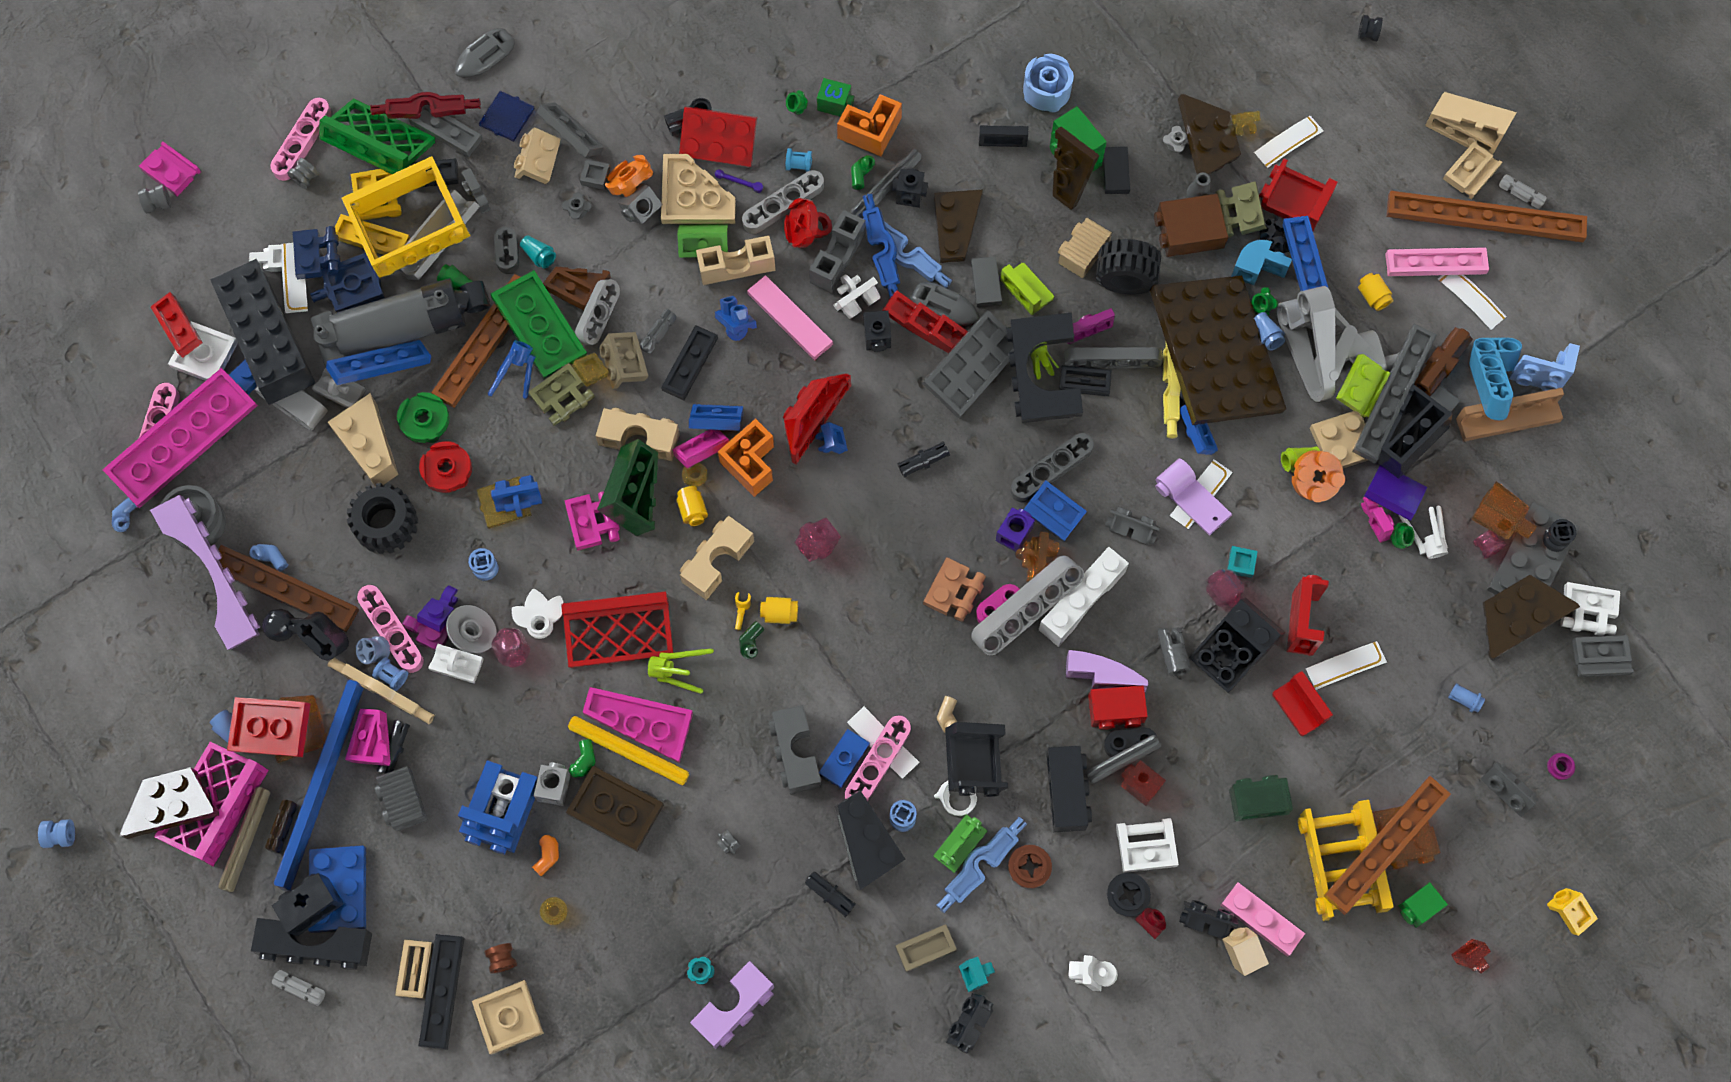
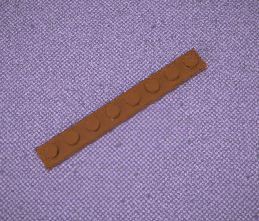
M1390 191L1388 194L1386 217L1575 242H1584L1587 236V216Z

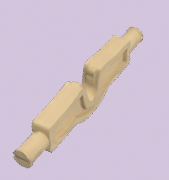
M336 658L329 661L328 667L333 668L350 680L357 681L368 691L377 693L389 703L423 720L427 724L433 721L434 714L421 708L415 702L378 680Z

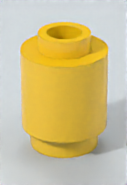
M1369 273L1360 279L1361 284L1358 286V289L1371 308L1374 307L1376 311H1380L1393 302L1392 292L1380 274L1373 275V273Z
M688 486L679 490L676 501L683 522L690 524V526H698L704 523L708 513L701 492L695 486Z
M766 597V602H761L760 617L765 618V623L790 624L791 622H797L798 601H792V598Z

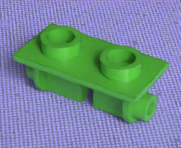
M966 814L933 857L955 873L988 831L981 826L982 823L977 818H971Z

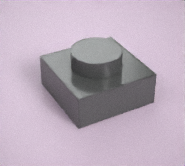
M586 159L580 178L581 185L605 190V183H607V176L611 169L610 164Z

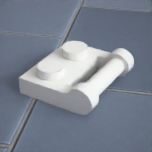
M1171 818L1162 819V822L1136 825L1116 824L1123 873L1171 868L1179 865ZM1163 832L1165 838L1128 842V836Z

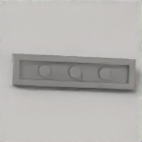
M450 190V194L466 224L480 206L475 201H466L456 190ZM445 199L440 202L405 245L455 223ZM444 249L436 254L424 257L412 265H407L398 271L408 280H419Z

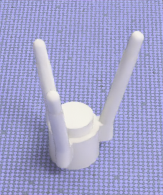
M1441 506L1436 507L1437 519L1434 508L1429 507L1433 535L1425 537V543H1422L1414 530V541L1419 548L1420 555L1427 554L1428 559L1448 554ZM1399 515L1403 523L1412 527L1408 519Z

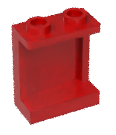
M1283 159L1280 166L1275 164L1269 176L1272 179L1270 185L1265 183L1259 195L1260 198H1263L1261 202L1262 209L1283 219L1287 217L1308 216L1312 231H1314L1338 182L1329 178L1325 185L1286 166L1288 160Z
M1308 575L1302 577L1293 591L1287 652L1313 656L1323 643L1324 631L1308 629L1311 600L1319 601L1328 588V580H1322L1317 575Z

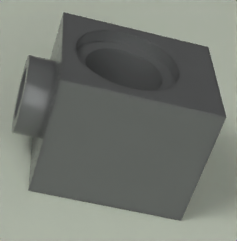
M643 184L636 186V191L632 195L623 197L618 202L622 208L621 214L629 222L643 224L663 205L652 189ZM640 200V208L637 210L636 204Z

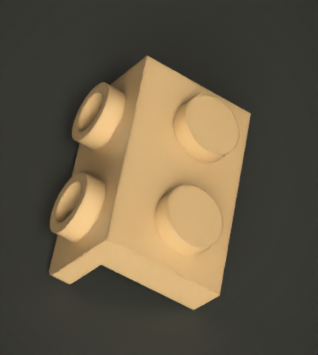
M535 127L528 134L525 133L519 145L522 148L521 154L517 156L514 163V168L516 169L514 177L520 179L525 175L547 184L550 181L561 139Z

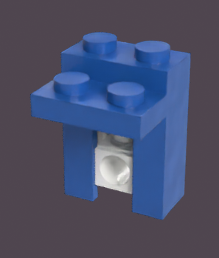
M487 760L469 807L461 806L458 816L463 822L459 832L466 837L464 841L472 845L480 846L482 842L491 845L490 850L503 855H505L506 851L515 853L535 800L534 792L538 777L524 772L518 775L502 769L503 766ZM511 783L514 785L513 791L510 794H501V789L505 784Z

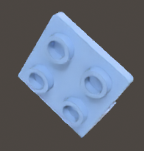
M1569 343L1564 352H1559L1556 362L1523 355L1511 372L1509 379L1516 381L1519 385H1531L1541 388L1543 391L1563 388L1574 373L1580 346Z

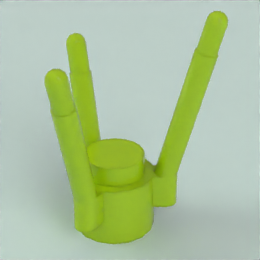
M710 648L676 653L661 652L659 657L652 656L650 658L648 676L657 678L658 682H666L702 694L703 689L670 678L672 674L688 676L690 671L674 668L673 661H669V659L712 654L714 650Z

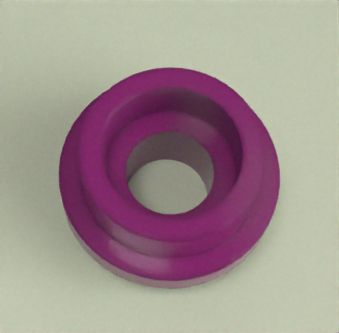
M1557 753L1548 760L1547 769L1555 779L1566 780L1574 774L1575 763L1569 755ZM1557 763H1561L1564 766V771L1557 769Z

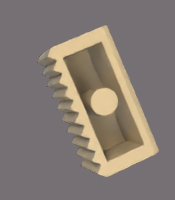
M1086 218L1082 224L1080 222L1077 223L1071 233L1073 236L1069 242L1065 240L1058 251V254H1060L1059 264L1081 278H1084L1098 259L1100 247L1109 242L1112 232L1089 218Z

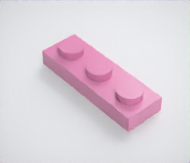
M1240 883L1234 886L1221 904L1223 908L1234 913L1236 918L1287 957L1305 935L1303 931Z

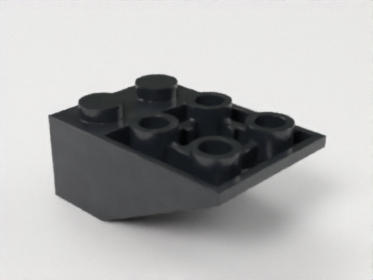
M1245 597L1239 600L1189 658L1229 693L1285 632Z

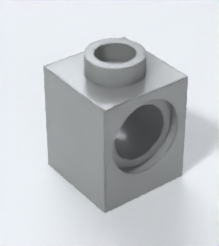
M551 762L549 766H540L534 797L538 802L564 806L571 777L564 765ZM553 777L560 779L557 787L547 788L549 779Z

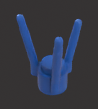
M514 340L509 354L496 374L497 378L492 384L488 396L494 394L511 363L517 366H523L524 363H527L523 398H528L532 365L536 357L531 354L533 348L530 345Z

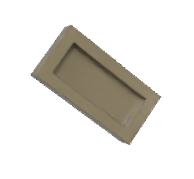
M946 924L895 945L906 972L957 951Z

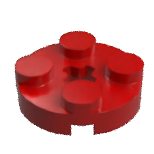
M444 441L432 445L430 450L425 455L423 454L419 463V471L421 477L431 490L449 493L467 486L468 479L472 473V462L468 453L459 447L458 444ZM444 462H448L452 466L448 472L439 470V467L444 466Z

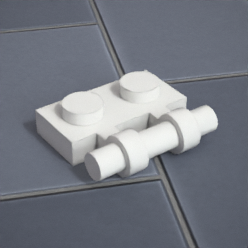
M1567 582L1564 585V595L1577 602L1580 607L1573 611L1572 618L1562 617L1561 626L1570 628L1571 631L1580 632L1581 630L1591 631L1598 636H1604L1605 634L1615 635L1617 627L1616 625L1607 624V619L1618 617L1620 591ZM1584 614L1596 615V622L1583 620Z

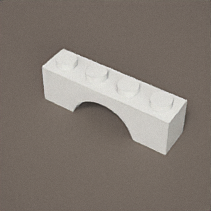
M1108 547L1084 573L1081 583L1063 597L1040 623L1039 631L1059 647L1077 627L1093 604L1125 574L1129 563Z

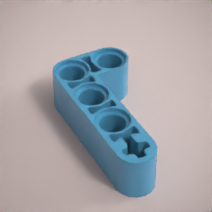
M1478 338L1473 343L1469 366L1484 412L1487 417L1493 420H1504L1509 415L1513 391L1506 371L1514 370L1522 350L1521 342L1514 338Z

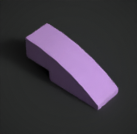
M1068 651L1066 678L1092 679V689L1144 686V691H1146L1148 687L1147 679L1121 663L1087 652Z

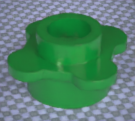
M1264 287L1261 289V293L1254 295L1252 306L1257 313L1265 312L1269 316V312L1278 307V301L1271 295V290L1268 287Z

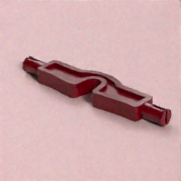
M420 92L409 98L386 99L385 104L370 105L371 115L386 114L388 119H418L421 116L422 107L429 105L431 115L438 118L466 114V109H481L480 98L465 99L462 94L440 96L433 92Z

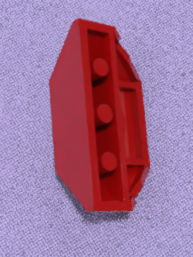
M845 373L812 380L807 387L804 386L797 395L798 401L793 407L789 406L783 416L785 433L794 464L797 465L815 439V436L821 430V425L826 423L851 387V375Z

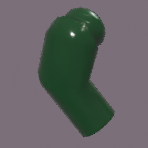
M757 621L739 638L740 653L745 659H753L758 654L755 639L764 631V628Z

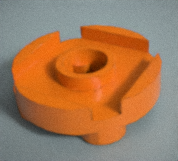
M633 156L635 161L628 163L625 160L607 176L609 183H605V186L612 195L623 194L624 197H628L636 191V186L653 175L651 165L645 156Z
M1308 451L1295 462L1292 485L1295 491L1305 499L1314 502L1329 500L1336 495L1340 487L1345 483L1343 467L1340 461L1329 452ZM1316 470L1322 472V479L1320 481H1313Z

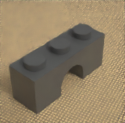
M843 210L832 229V238L825 252L820 250L809 269L811 284L830 293L833 292L866 234V220Z
M803 705L772 712L773 720L768 721L771 736H777L779 746H775L774 749L777 762L783 761L785 771L780 772L783 788L789 787L790 795L821 788L815 756L800 758L792 752V746L797 740L810 737Z

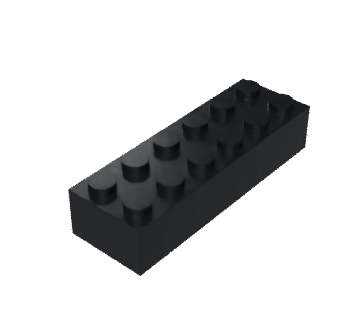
M257 259L210 279L256 385L268 405L316 384L271 284Z

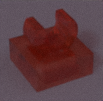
M1471 939L1451 955L1457 964L1471 968L1472 971L1478 970L1481 974L1489 968L1484 957L1491 951L1485 942Z

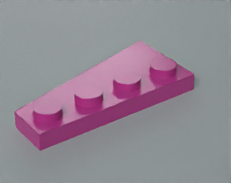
M589 687L583 714L680 763L693 711Z

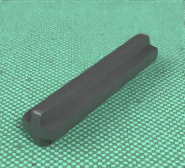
M1152 735L1087 770L1086 774L1091 783H1096L1159 749L1161 744L1158 738Z

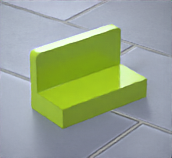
M1025 263L1019 264L1014 269L1009 264L1001 270L1000 281L1031 315L1054 299V295Z

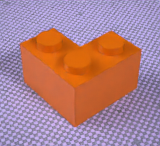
M880 94L870 113L847 104L837 123V138L881 157L902 118V103Z
M755 418L718 451L719 462L754 497L773 481L772 470L761 460L762 457L774 448L773 435Z

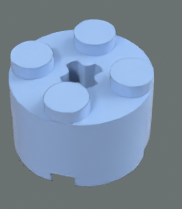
M1044 54V57L1034 58L1029 62L1026 67L1023 86L1026 103L1036 109L1052 113L1059 111L1067 103L1071 95L1074 77L1067 60L1056 54Z

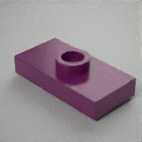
M1112 308L1093 316L1092 314L1085 315L1078 322L1073 323L1074 342L1112 328L1115 319Z

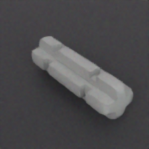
M1506 174L1499 183L1500 188L1506 191L1508 189L1511 190V194L1525 202H1532L1531 205L1535 208L1540 209L1546 201L1547 197L1539 192L1538 194L1534 193V189L1520 181L1515 182V178Z
M282 970L275 973L272 979L274 986L280 989L285 987L284 991L303 1000L308 998L307 1001L316 1006L322 1003L325 997L324 990L318 987L313 989V985L294 976L290 978V974Z

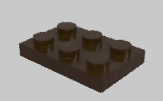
M593 766L566 814L638 852L664 804Z

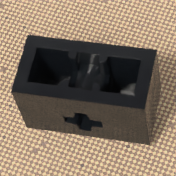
M319 873L311 874L302 880V884L299 887L284 892L279 896V901L271 905L287 933L295 936L301 935L344 904L328 877Z

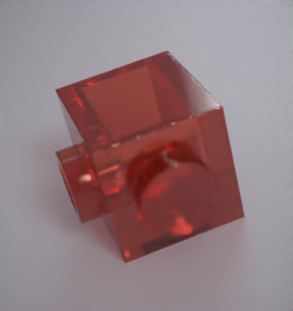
M1141 760L1136 766L1130 764L1121 775L1124 778L1121 787L1145 806L1148 805L1166 781Z

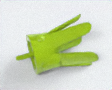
M1047 345L1036 349L1031 354L1033 373L1036 375L1037 380L1041 378L1039 361H1041L1050 376H1054V370L1049 358L1059 368L1050 356Z

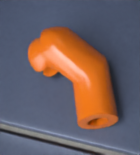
M550 835L541 837L539 845L542 850V858L532 866L540 876H543L559 859V844L556 838Z

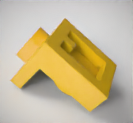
M1565 888L1558 891L1553 899L1547 903L1549 909L1558 912L1570 932L1577 936L1598 919L1583 894Z

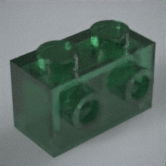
M1278 775L1262 777V781L1252 782L1251 778L1235 781L1236 784H1233L1229 789L1235 822L1288 815L1293 810L1287 778H1278Z

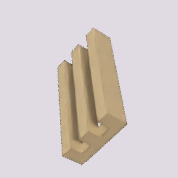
M404 940L395 996L425 999L433 950L432 942ZM412 946L415 947L409 988L408 991H405V980ZM425 948L418 992H416L415 987L421 950Z

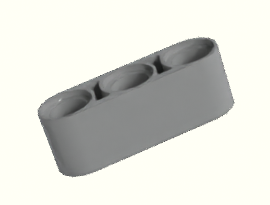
M256 387L255 392L264 399L258 387ZM302 390L271 404L310 431L316 427L328 412L320 402Z

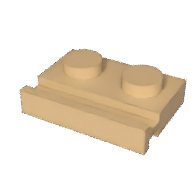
M1473 142L1445 174L1443 180L1461 193L1465 192L1468 194V198L1472 200L1501 166L1502 161L1495 160L1492 154Z

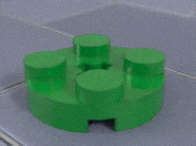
M421 392L411 399L408 397L402 402L397 412L400 430L413 442H437L449 425L450 417L447 407L438 396L432 393ZM424 413H428L429 419L424 423H420V420L417 419L418 415L423 416Z

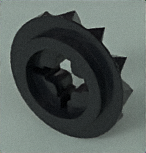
M1278 215L1273 219H1267L1265 222L1266 229L1260 230V240L1272 242L1270 251L1286 253L1289 252V247L1285 234L1284 238L1282 236H1275L1273 238L1276 229L1279 232L1284 231V219L1279 218Z
M1134 873L1117 875L1109 883L1106 893L1109 906L1112 907L1116 914L1126 917L1141 914L1148 907L1151 899V892L1147 882L1141 876ZM1124 887L1128 891L1138 890L1132 897L1133 904L1128 899L1119 901L1124 894Z

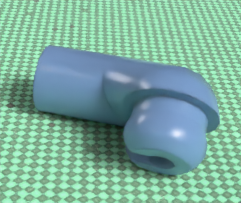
M129 497L112 511V527L117 532H124L129 528L130 513L137 507Z
M258 544L251 547V558L271 562L278 571H283L288 567V563L276 546Z

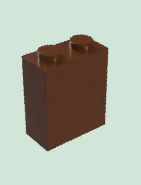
M1218 194L1160 202L1157 212L1154 213L1155 225L1160 227L1161 231L1159 235L1161 249L1165 248L1167 257L1225 248L1228 234Z

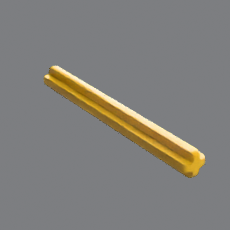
M573 716L568 724L569 730L587 739H591L593 742L680 785H684L689 777L688 771L577 716Z

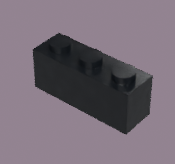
M1081 746L1048 747L1046 758L1053 833L1086 831L1088 823L1092 822L1091 806H1086L1085 797L1089 796L1090 793L1089 781L1084 780L1083 770L1087 769L1086 754H1081Z

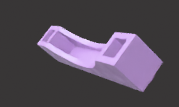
M178 495L151 509L150 511L162 533L176 538L187 545L200 557L209 570L217 595L215 628L227 650H231L260 635L257 630L260 628L257 618L254 614L249 615L244 607L248 604L243 593L241 591L236 592L232 585V582L235 581L228 567L223 569L219 562L222 556L215 544L211 546L206 538L209 535L206 526L202 521L198 523L193 513L197 511L189 498L185 500L183 496Z

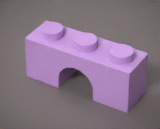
M750 961L730 980L731 985L740 995L738 1005L731 1011L723 1012L709 1002L690 1022L715 1049L719 1045L725 1047L735 1036L732 1031L739 1024L742 1027L745 1026L754 1016L752 1013L753 1009L758 1004L764 1006L774 995L771 992L774 989V985Z

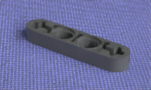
M1154 347L1070 348L1064 351L1065 366L1086 368H1155L1162 365V350Z
M1085 433L1073 436L1018 476L1011 485L1010 491L1013 499L1018 502H1026L1036 494L1045 482V480L1041 481L1036 478L1035 472L1037 470L1044 469L1048 471L1049 478L1046 481L1052 484L1089 457L1094 447L1092 437ZM1078 442L1081 444L1087 443L1086 450L1080 448L1075 452L1076 458H1074L1072 452L1077 448ZM1058 455H1065L1068 457L1069 463L1065 466H1060L1055 462V458ZM1031 479L1032 484L1027 487L1026 494L1024 492L1018 493V485L1025 487Z

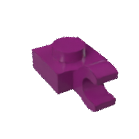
M409 615L406 616L402 623L405 629L418 634L416 638L417 643L436 651L437 644L445 646L449 639L446 626L441 632H438L419 623L417 619Z

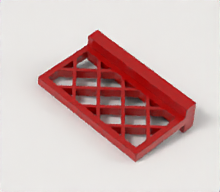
M666 591L561 604L569 668L649 659L652 656L659 657L661 652L674 653L669 600ZM663 610L664 621L658 628L646 620L652 611ZM646 612V614L643 617L638 613ZM633 613L641 619L632 631L620 623L626 614ZM620 615V617L617 620L612 616ZM607 616L615 623L604 634L594 625L600 617ZM594 618L591 623L588 622L586 619ZM581 619L589 626L578 638L571 632L570 621ZM643 622L655 630L646 643L634 634ZM617 625L629 633L620 646L608 637ZM664 626L666 635L660 631ZM591 628L602 636V639L594 649L582 641ZM658 633L667 641V650L656 652L649 646ZM572 637H574V638L576 639V642H575L573 645H572ZM631 637H634L643 644V647L637 654L630 655L622 649ZM605 640H608L617 648L611 657L604 658L596 652ZM579 643L591 651L585 660L574 661L573 650ZM646 648H648L651 651L648 653H643ZM620 651L625 654L623 656H617V654ZM594 654L599 657L597 659H591V657Z

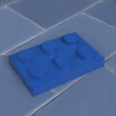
M350 846L310 849L309 875L319 873L328 877L344 904L309 928L308 931L310 933L336 931L338 927L366 929V847Z

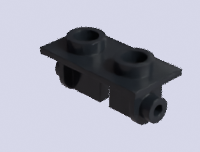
M1192 900L1191 903L1184 901V910H1187V913L1182 912L1179 922L1183 923L1184 927L1203 932L1205 923H1208L1210 926L1207 934L1223 939L1235 930L1231 928L1232 925L1236 927L1239 925L1238 919L1234 917V913L1228 910L1218 909V911L1208 909V905L1197 900Z
M972 993L971 997H968L963 1003V1012L958 1021L951 1026L946 1043L957 1046V1049L966 1054L969 1050H973L981 1032L973 1027L975 1023L983 1028L985 1027L993 1012L991 1008L994 1004L986 1000L985 996Z

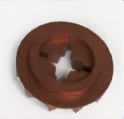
M1024 845L1012 853L1009 859L1008 870L1012 880L1021 887L1034 889L1044 885L1049 879L1052 872V862L1048 853L1041 847ZM1027 856H1029L1032 864L1041 865L1034 869L1032 878L1028 870L1019 869L1026 865Z

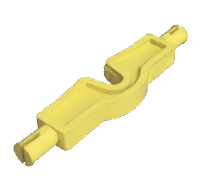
M1166 343V347L1163 350V381L1168 383V386L1163 394L1164 424H1167V438L1173 439L1178 437L1177 422L1180 419L1179 396L1181 388Z

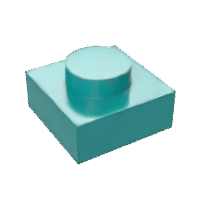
M1232 546L1226 573L1252 578L1254 576L1258 551Z

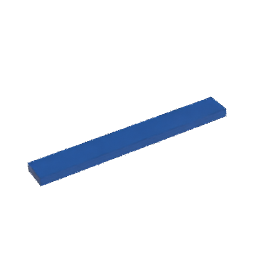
M349 679L346 683L277 872L274 885L282 890L289 891L292 888L364 689L357 681Z

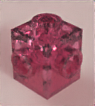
M825 517L815 523L808 522L803 525L794 543L798 546L799 551L811 562L817 558L822 560L829 556L841 536Z

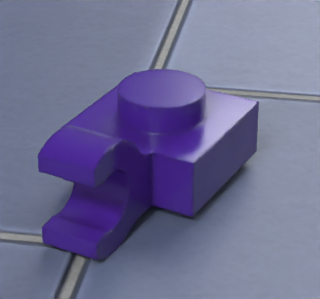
M448 585L444 589L439 601L431 598L418 613L417 621L441 632L446 626L449 615L454 610L453 606L458 601V598L454 596L458 589Z

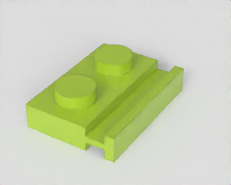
M1358 354L1336 399L1353 411L1360 413V416L1369 417L1390 372L1383 370L1379 364L1366 355Z

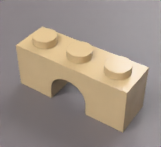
M769 235L745 240V246L735 252H724L721 250L720 245L696 250L703 285L776 271Z
M619 408L603 409L596 433L598 445L620 450L629 437L643 435L647 438L646 444L658 452L659 459L673 460V448L677 446L680 435L678 424H675L674 421L665 418L661 420L651 419L648 415L637 413L636 415L628 414Z
M730 516L716 524L708 541L704 540L698 546L696 556L692 560H687L680 570L682 583L705 600L710 597L722 582L721 573L712 566L713 560L719 555L727 554L739 561L754 543L753 533Z

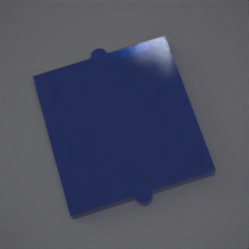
M499 91L479 122V126L494 132L495 136L500 135L514 142L535 108L521 101L518 96L513 97Z

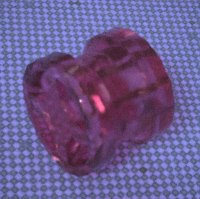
M1495 528L1484 532L1472 542L1475 547H1479L1482 550L1484 559L1495 555L1507 545L1504 540L1498 538V532Z

